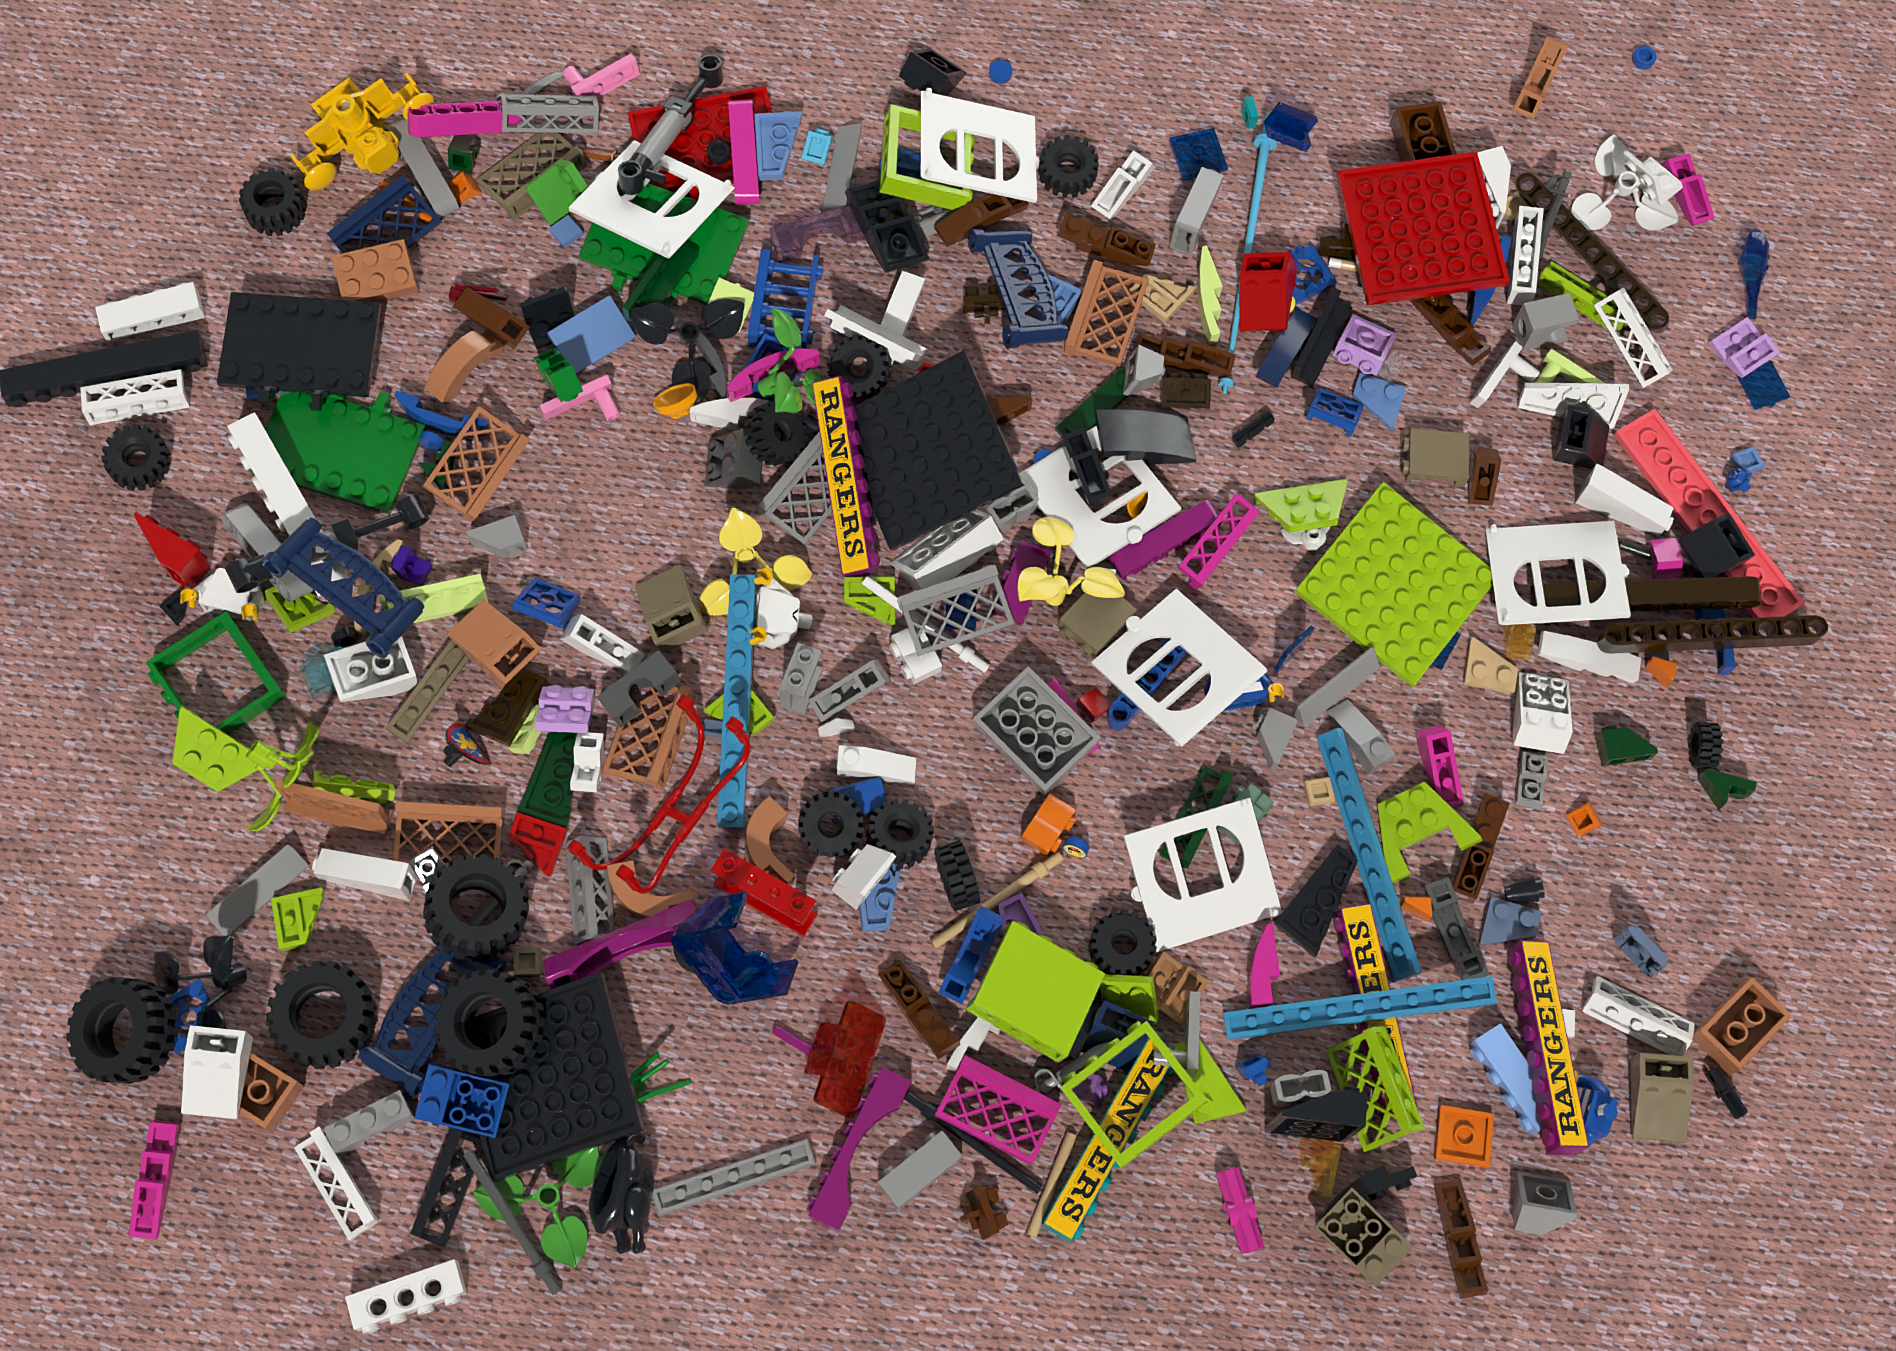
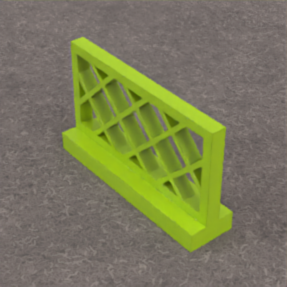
M1386 1026L1371 1027L1364 1030L1362 1034L1326 1050L1340 1090H1343V1087H1349L1347 1083L1349 1075L1359 1079L1357 1088L1360 1089L1361 1093L1365 1082L1375 1087L1371 1100L1367 1098L1369 1107L1366 1113V1127L1357 1133L1364 1152L1425 1129ZM1365 1039L1370 1048L1367 1057L1357 1052L1360 1042ZM1343 1050L1350 1054L1346 1066L1340 1064L1336 1052ZM1355 1057L1365 1061L1361 1074L1352 1070ZM1371 1065L1375 1066L1379 1072L1377 1082L1367 1078ZM1380 1091L1387 1093L1389 1098L1387 1108L1377 1103ZM1375 1108L1385 1113L1381 1126L1371 1121ZM1390 1116L1397 1120L1401 1131L1393 1133L1386 1129ZM1369 1126L1379 1131L1376 1141L1373 1143L1369 1142L1366 1134Z

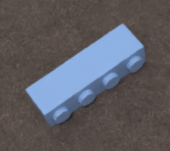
M1500 1023L1469 1045L1472 1048L1470 1053L1477 1063H1482L1486 1068V1076L1493 1086L1497 1085L1503 1093L1501 1097L1505 1105L1509 1109L1513 1108L1519 1116L1517 1121L1520 1127L1525 1132L1529 1131L1533 1135L1542 1129L1540 1119L1537 1116V1102L1535 1092L1532 1089L1530 1066Z

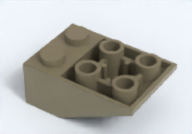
M681 565L635 585L648 630L654 644L662 652L668 651L709 631Z
M1638 1053L1630 1058L1632 1139L1685 1143L1694 1087L1693 1057Z
M1352 1187L1314 1226L1374 1287L1414 1248L1407 1239Z

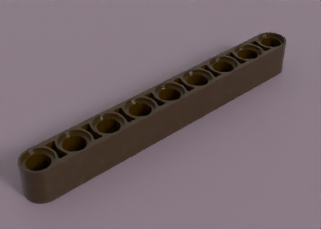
M1523 173L1517 178V191L1530 207L1544 208L1543 220L1545 221L1554 195L1535 175ZM1524 182H1533L1534 186L1532 189L1527 191L1521 189ZM1541 198H1548L1550 200L1546 207H1539L1537 203ZM1561 203L1557 215H1565L1566 220L1562 224L1554 222L1552 229L1614 293L1619 290L1618 286L1624 281L1630 282L1632 287L1626 292L1633 304L1635 305V302L1640 298H1644L1649 302L1645 308L1640 309L1636 307L1647 327L1655 333L1666 331L1670 323L1668 312ZM1574 231H1580L1583 234L1581 239L1577 241L1571 240L1569 236ZM1589 248H1597L1599 253L1597 256L1590 258L1586 256V251ZM1611 264L1615 266V271L1609 275L1604 274L1602 268L1605 265ZM1656 315H1661L1665 318V322L1660 326H1656L1651 322L1652 318Z
M1753 576L1625 581L1630 612L1753 608L1762 604L1759 578ZM1606 581L1586 582L1590 603H1594L1602 596L1606 588ZM1577 582L1542 583L1546 607L1581 605ZM1534 585L1530 587L1531 605L1536 607Z
M1817 615L1615 623L1605 627L1597 639V645L1602 652L1608 654L1805 646L1818 642L1827 633L1828 624L1823 617ZM1809 627L1813 628L1816 631V634L1812 633L1809 630ZM1783 628L1788 629L1791 635L1787 634ZM1758 629L1763 630L1766 636L1762 635ZM1733 630L1738 631L1741 634V637L1735 635ZM1708 631L1713 632L1716 638L1711 637ZM1683 632L1688 633L1691 636V639L1686 638L1683 635ZM1657 633L1663 634L1666 640L1660 639ZM1632 634L1638 635L1641 641L1635 640ZM1607 635L1613 636L1616 642L1610 641Z

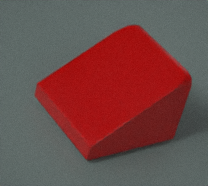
M1097 688L1084 694L1077 700V705L1093 723L1111 707V704Z

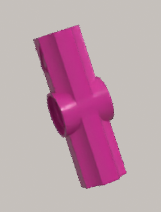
M1239 1167L1217 1173L1216 1178L1224 1200L1223 1209L1228 1213L1229 1220L1227 1222L1233 1228L1241 1255L1263 1249L1264 1244L1256 1222V1208L1251 1196L1247 1194Z

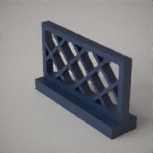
M403 174L327 232V235L343 254L348 252L343 245L350 240H358V250L363 249V241L376 242V246L380 245V243L398 241L400 228L413 229L412 237L407 241L404 240L409 249L440 225L442 221ZM411 193L416 198L415 208L402 207L403 199ZM388 210L397 211L396 223L383 222L384 213ZM401 211L415 213L414 223H400ZM418 214H429L433 221L427 226L417 225ZM369 225L378 226L377 238L364 237L365 228ZM382 226L396 227L394 239L381 238Z

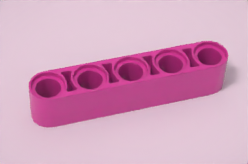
M752 100L728 101L735 204H760Z
M501 101L427 104L417 109L409 107L407 110L408 133L414 137L506 133L502 132ZM507 115V124H517L522 120L518 115Z

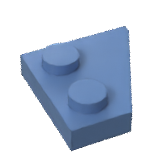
M1047 274L1055 296L1057 322L1064 325L1078 305L1083 290ZM1038 308L1037 320L1045 321V318L1041 316L1042 310Z
M1359 373L1352 397L1358 403L1364 405L1367 411L1374 417L1377 416L1383 421L1389 430L1393 431L1406 387Z

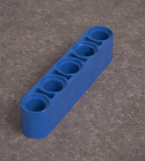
M1167 638L1164 641V643L1159 647V649L1162 648L1171 639ZM1181 646L1175 647L1165 656L1171 660V664H1163L1159 661L1135 683L1152 697L1188 652ZM1151 675L1156 679V682L1149 683L1144 677ZM1121 693L1108 711L1107 723L1114 730H1123L1131 723L1141 709ZM1116 712L1122 713L1125 719L1117 720L1113 717V714Z

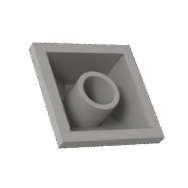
M1516 1171L1512 1210L1515 1231H1521L1525 1234L1543 1235L1576 1219L1577 1210L1570 1180Z

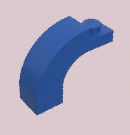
M982 906L979 907L968 934L949 968L938 993L963 1004L995 942L1004 920L1003 916Z

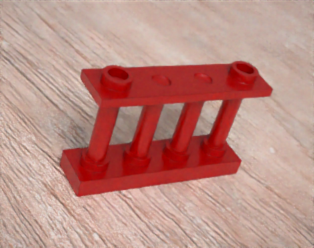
M725 848L710 870L711 873L718 876L713 883L715 887L802 937H805L818 915L812 910L817 902L815 899Z

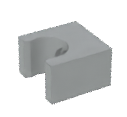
M1570 293L1523 303L1512 327L1519 345L1523 347L1521 351L1567 341L1568 336L1564 327L1577 324L1579 317Z

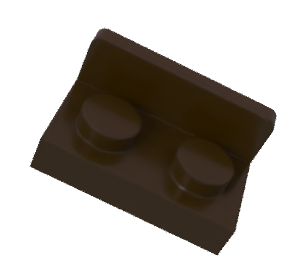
M1166 373V378L1160 380V407L1210 409L1211 379H1205V374H1190V378H1181V373Z

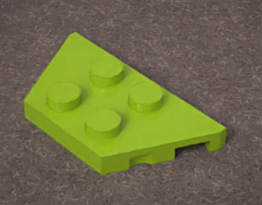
M1347 479L1254 493V501L1257 505L1262 504L1268 509V515L1280 522L1281 526L1288 533L1336 526L1348 481Z
M184 706L180 707L172 760L173 765L217 792L257 771L255 769L257 764L246 757L250 748Z

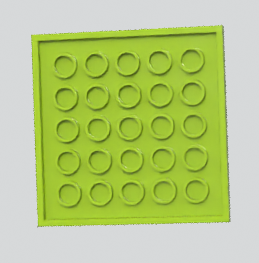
M1383 482L1294 593L1364 650L1367 651L1370 647H1373L1380 663L1411 687H1414L1493 586L1491 568Z

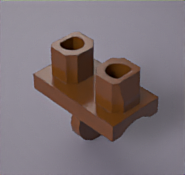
M980 1185L966 1193L969 1201L963 1204L966 1214L959 1218L961 1223L969 1221L972 1231L978 1229L982 1240L991 1238L1008 1225L1006 1215L1003 1212L993 1214L990 1207L991 1204L999 1201V1195L995 1187L984 1188L983 1185Z

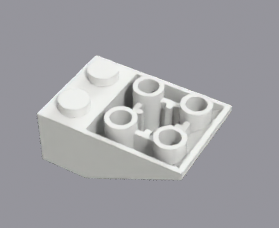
M1502 146L1477 152L1497 229L1506 212L1511 165Z
M1518 672L1513 721V745L1564 754L1573 733L1569 680Z
M190 1026L184 1054L182 1114L238 1120L253 1037L250 1034L240 1030Z

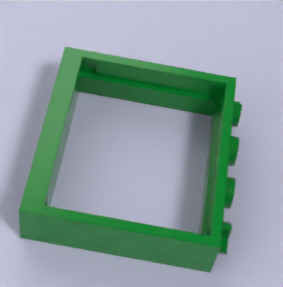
M227 611L148 660L146 664L151 670L147 673L155 686L160 683L164 689L160 692L168 705L173 703L177 708L174 714L178 719L180 707H187L163 671L228 631L269 691L215 726L229 735L286 698V696Z

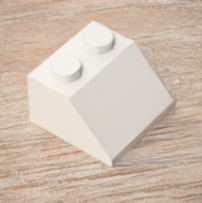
M868 844L862 851L857 848L848 860L851 862V865L847 870L841 868L832 879L835 885L831 891L857 910L888 872L896 856L891 852Z

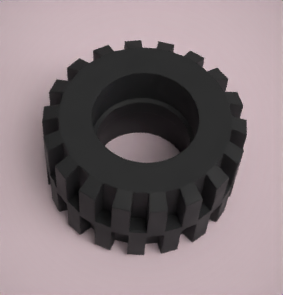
M268 169V172L260 170L258 175H250V180H245L242 184L244 189L239 191V203L250 226L253 229L256 228L260 234L265 231L267 236H272L273 232H276L277 236H282V231L286 230L287 233L292 232V226L297 228L300 225L298 219L303 220L305 217L303 212H306V205L300 187L292 175L289 173L285 175L284 171L280 169L277 172L274 169ZM274 196L283 197L282 202L277 206L271 208L261 207L268 198Z

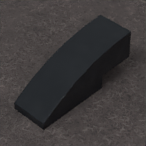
M1085 428L1062 435L1059 441L1087 503L1091 504L1111 497L1112 493L1096 450L1092 448Z

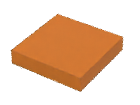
M1440 1105L1434 1160L1489 1168L1494 1113Z

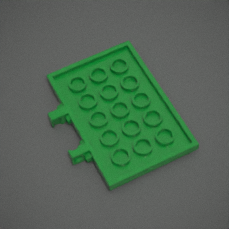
M618 183L617 191L620 196H624L625 193L620 190V183ZM648 183L630 202L652 213H656L675 193ZM684 196L665 217L682 215L691 210L698 201ZM716 208L684 242V244L698 251V257L665 302V306H669L672 297L677 299L679 295L706 305L708 304L718 279H727L748 228L749 219ZM593 222L580 251L579 259L612 271L611 275L614 276L613 290L623 293V285L627 284L628 280L633 281L635 279L641 281L659 254Z
M294 392L280 395L265 431L297 487L390 515L419 448V437L427 429L426 425L391 415L392 409L388 407L392 399H390V394L384 392L379 393L375 406L369 404L368 408L345 401L344 396L329 395V398H323L322 411H311L308 404L312 398L310 395H306V393Z

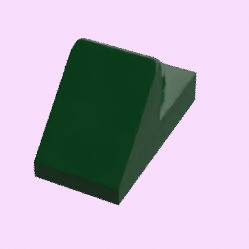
M442 441L441 450L436 452V464L419 462L421 471L427 478L452 442ZM455 456L447 459L449 471L453 470ZM444 467L439 472H445ZM445 475L437 476L431 482L438 490L448 489Z
M1705 769L1698 776L1699 783L1718 810L1726 805L1728 793H1730L1729 796L1732 798L1745 799V797L1748 798L1756 790V781L1710 769Z

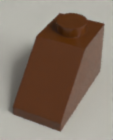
M1472 447L1469 462L1468 504L1493 506L1502 461L1497 449Z

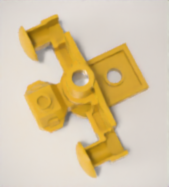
M405 73L404 75L409 83L394 94L390 92L381 78L360 92L349 77L317 99L311 106L322 120L304 132L316 149L299 161L293 153L290 154V157L306 176L304 179L305 187L312 191H318L328 187L334 181L337 174L335 165L324 162L342 149H345L347 153L354 154L353 160L360 170L368 169L371 173L380 174L389 169L398 161L399 150L397 148L400 141L392 131H385L386 125L383 120L403 106V117L408 120L407 110L409 107L417 109L422 105L434 104L433 96L429 93H421L414 80L408 73Z

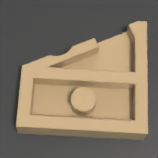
M1147 274L1142 276L1149 279L1141 305L1164 323L1195 293L1196 288L1190 285L1186 288L1174 285V281L1160 280ZM1135 283L1129 290L1130 295L1139 292L1142 285Z
M1471 637L1463 684L1513 695L1516 689L1518 668L1478 639Z

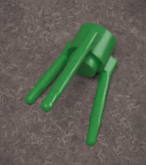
M655 1052L631 1074L639 1103L648 1098L689 1085L691 1080L687 1079L645 1093L644 1091L648 1089L645 1080L670 1062L669 1059H665L641 1076L640 1074L659 1057L660 1054L658 1052Z

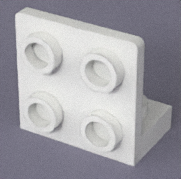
M1626 150L1623 153L1625 169L1637 175L1638 183L1636 188L1639 187L1648 200H1654L1661 206L1683 188L1682 182L1651 156L1642 163L1629 151Z

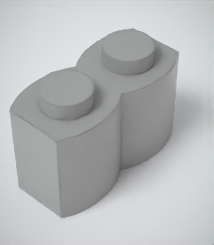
M1024 485L1012 491L1009 497H1002L992 502L987 508V514L992 516L1002 534L1009 531L1016 522L1030 519L1037 511L1039 498L1030 485Z

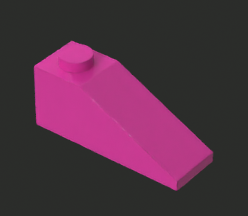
M1438 725L1416 731L1420 757L1431 788L1450 807L1464 804L1451 730Z

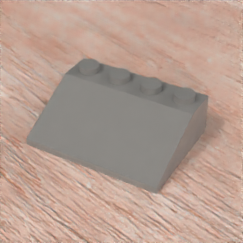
M1029 666L973 718L974 727L1045 798L1101 740V737Z

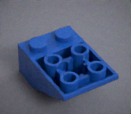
M432 1062L428 1065L414 1119L496 1138L510 1084Z

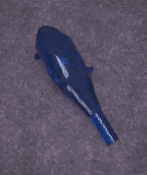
M1753 229L1744 239V244L1741 246L1742 254L1739 258L1748 296L1747 317L1749 319L1757 318L1758 296L1762 281L1769 269L1770 244L1766 235L1759 229Z

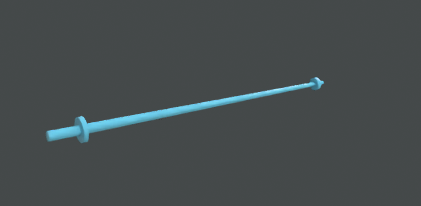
M1271 113L1265 115L1263 133L1254 138V145L1260 148L1244 253H1251L1268 154L1269 150L1275 149L1278 143L1277 138L1272 135L1275 116ZM1240 281L1229 345V352L1233 354L1240 318ZM1230 377L1219 379V386L1223 387V394L1227 393L1228 388L1233 387L1234 381Z

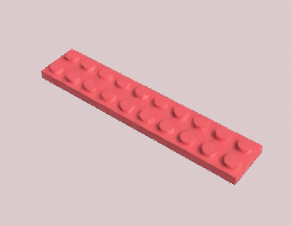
M1655 409L1615 432L1613 436L1661 499L1673 507L1672 513L1688 534L1706 523L1730 513L1755 553V556L1738 568L1721 575V577L1753 576L1759 578L1762 604L1753 608H1745L1752 618L1788 616L1805 604Z

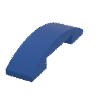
M397 390L394 394L398 405L409 417L438 433L457 437L471 417V415L465 414L462 422L424 410L418 397ZM480 418L475 419L476 431L489 429L488 421ZM471 426L467 432H472ZM488 433V434H481V435H477V436H478V437L488 436V435H490V433Z

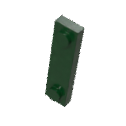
M1123 366L1056 426L1055 431L1062 436L1085 428L1087 432L1095 427L1096 410H1114L1128 397L1123 394L1126 368Z

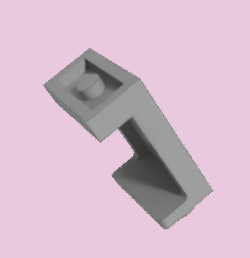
M797 643L779 688L781 708L803 716L806 715L810 705L808 700L813 697L823 672V668L817 666L821 657L820 650Z

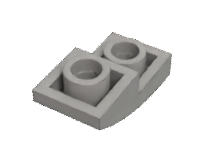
M1522 752L1515 805L1541 809L1544 798V782L1547 779L1548 756Z
M433 846L409 860V863L423 882L425 891H428L429 882L432 877H436L437 871L442 866H445Z

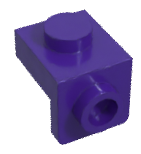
M402 545L398 553L393 556L391 569L401 580L420 586L424 585L432 568L431 562L418 558L411 548Z

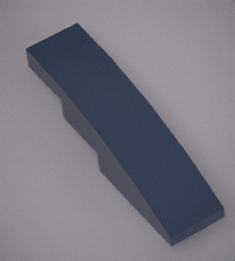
M1296 309L1288 321L1287 330H1282L1259 368L1256 378L1278 388L1318 319Z

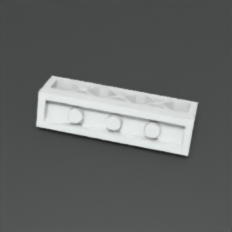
M1624 287L1594 305L1643 388L1673 370ZM1614 300L1618 306L1617 316L1607 315L1602 306ZM1618 322L1627 323L1630 326L1629 338L1618 334ZM1633 333L1636 336L1637 340L1632 339ZM1631 342L1640 344L1643 348L1641 358L1631 356L1629 352ZM1643 363L1653 365L1658 374L1646 380L1641 372Z
M181 369L81 387L82 412L89 425L190 407L189 398L184 390ZM177 379V386L169 388L163 386L168 380ZM142 385H152L151 389L147 392L141 393L138 391ZM124 388L128 390L123 396L115 397L113 395L118 389ZM89 394H102L97 401L89 402Z
M1599 976L1595 978L1592 992L1586 1000L1582 1012L1669 1055H1684L1693 1041L1694 1023Z
M318 1126L309 1132L310 1138L294 1148L346 1237L351 1241L379 1221L341 1157L334 1153L324 1129ZM315 1142L321 1151L319 1161L308 1159L303 1149ZM311 1163L318 1164L316 1171L314 1170ZM322 1165L330 1167L335 1176L332 1184L324 1183L320 1180L319 1174ZM324 1186L331 1187L330 1194L327 1192ZM335 1189L344 1190L348 1197L346 1207L337 1206L333 1202ZM339 1210L345 1211L344 1217H342ZM349 1212L357 1213L363 1222L362 1226L352 1232L346 1224Z

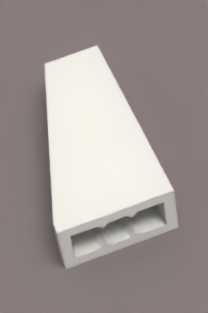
M1599 464L1594 466L1583 482L1575 502L1578 505L1657 537L1664 530L1668 532L1674 520L1673 517H1670L1673 510L1672 506Z
M321 848L320 854L315 856L312 864L313 873L320 880L410 901L418 877L408 863Z

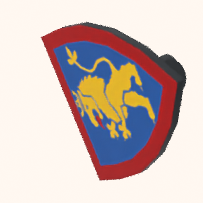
M452 724L447 728L445 736L449 746H446L444 749V753L447 755L444 762L447 766L452 767L463 756L478 764H492L463 724Z

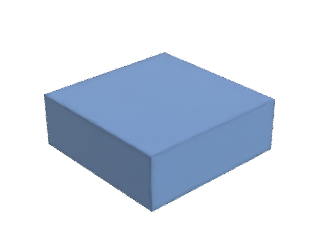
M569 215L549 228V232L563 248H566L583 236V231Z
M1754 446L1730 456L1736 468L1746 467L1752 473L1765 468Z

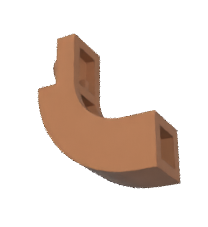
M1547 35L1513 111L1532 119L1535 118L1569 44Z
M473 330L457 340L439 359L427 380L425 389L442 403L456 398L471 371L481 362L501 354L505 346L488 332L479 334Z
M769 796L756 808L749 820L744 844L746 860L786 884L793 886L795 875L775 857L769 845L772 835L786 823L788 813Z
M633 860L607 865L610 883L617 899L626 910L638 918H647L691 899L695 903L693 891L668 896H655L649 893L640 894L637 891H633L625 881L615 874L623 864L634 871V876L637 879Z

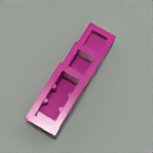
M157 1120L149 1122L146 1149L142 1151L139 1179L135 1181L129 1236L158 1239L176 1156L180 1123Z

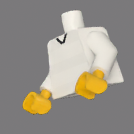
M218 568L214 574H211L195 588L184 589L180 593L181 604L189 601V607L194 608L196 601H199L200 606L206 612L221 615L227 611L230 617L251 622L252 616L254 621L258 620V613L265 604L260 585L248 592L236 593L224 568Z
M769 568L757 569L761 577L755 578L754 583L757 585L763 584V587H760L756 594L755 627L749 630L750 633L754 634V639L750 640V644L755 645L759 643L767 648L775 649L792 640L797 633V628L810 629L812 615L799 613L800 600L772 578L773 575Z

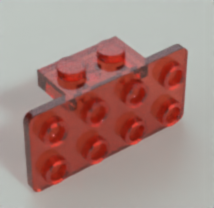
M848 1000L845 1003L838 1024L820 1023L804 1070V1074L820 1078L813 1097L816 1104L845 1118H854L886 1024L884 1016L855 1001Z

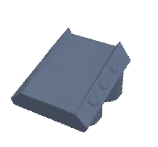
M1628 926L1614 938L1617 946L1646 976L1652 978L1656 973L1667 967L1666 955L1640 928Z

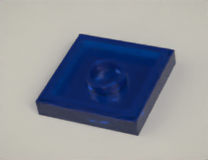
M1214 128L1169 138V144L1182 181L1197 178L1201 167L1216 170L1218 173L1228 170Z

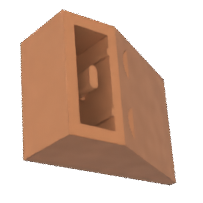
M484 599L447 633V636L501 689L542 650L524 630Z

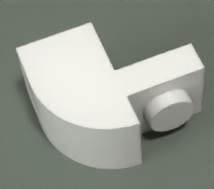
M577 733L574 745V768L570 781L571 790L597 792L599 781L602 779L604 763L603 733Z

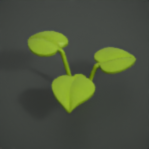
M308 721L302 744L295 754L275 749L259 739L255 741L247 752L246 757L257 764L255 769L262 773L276 792V795L260 817L252 825L246 827L248 830L260 831L272 821L282 804V795L275 788V782L266 772L265 768L272 769L277 763L290 770L282 783V786L287 788L299 777L303 766L310 760L313 754L310 748L320 732V729ZM278 755L292 759L290 762L292 765L279 759Z

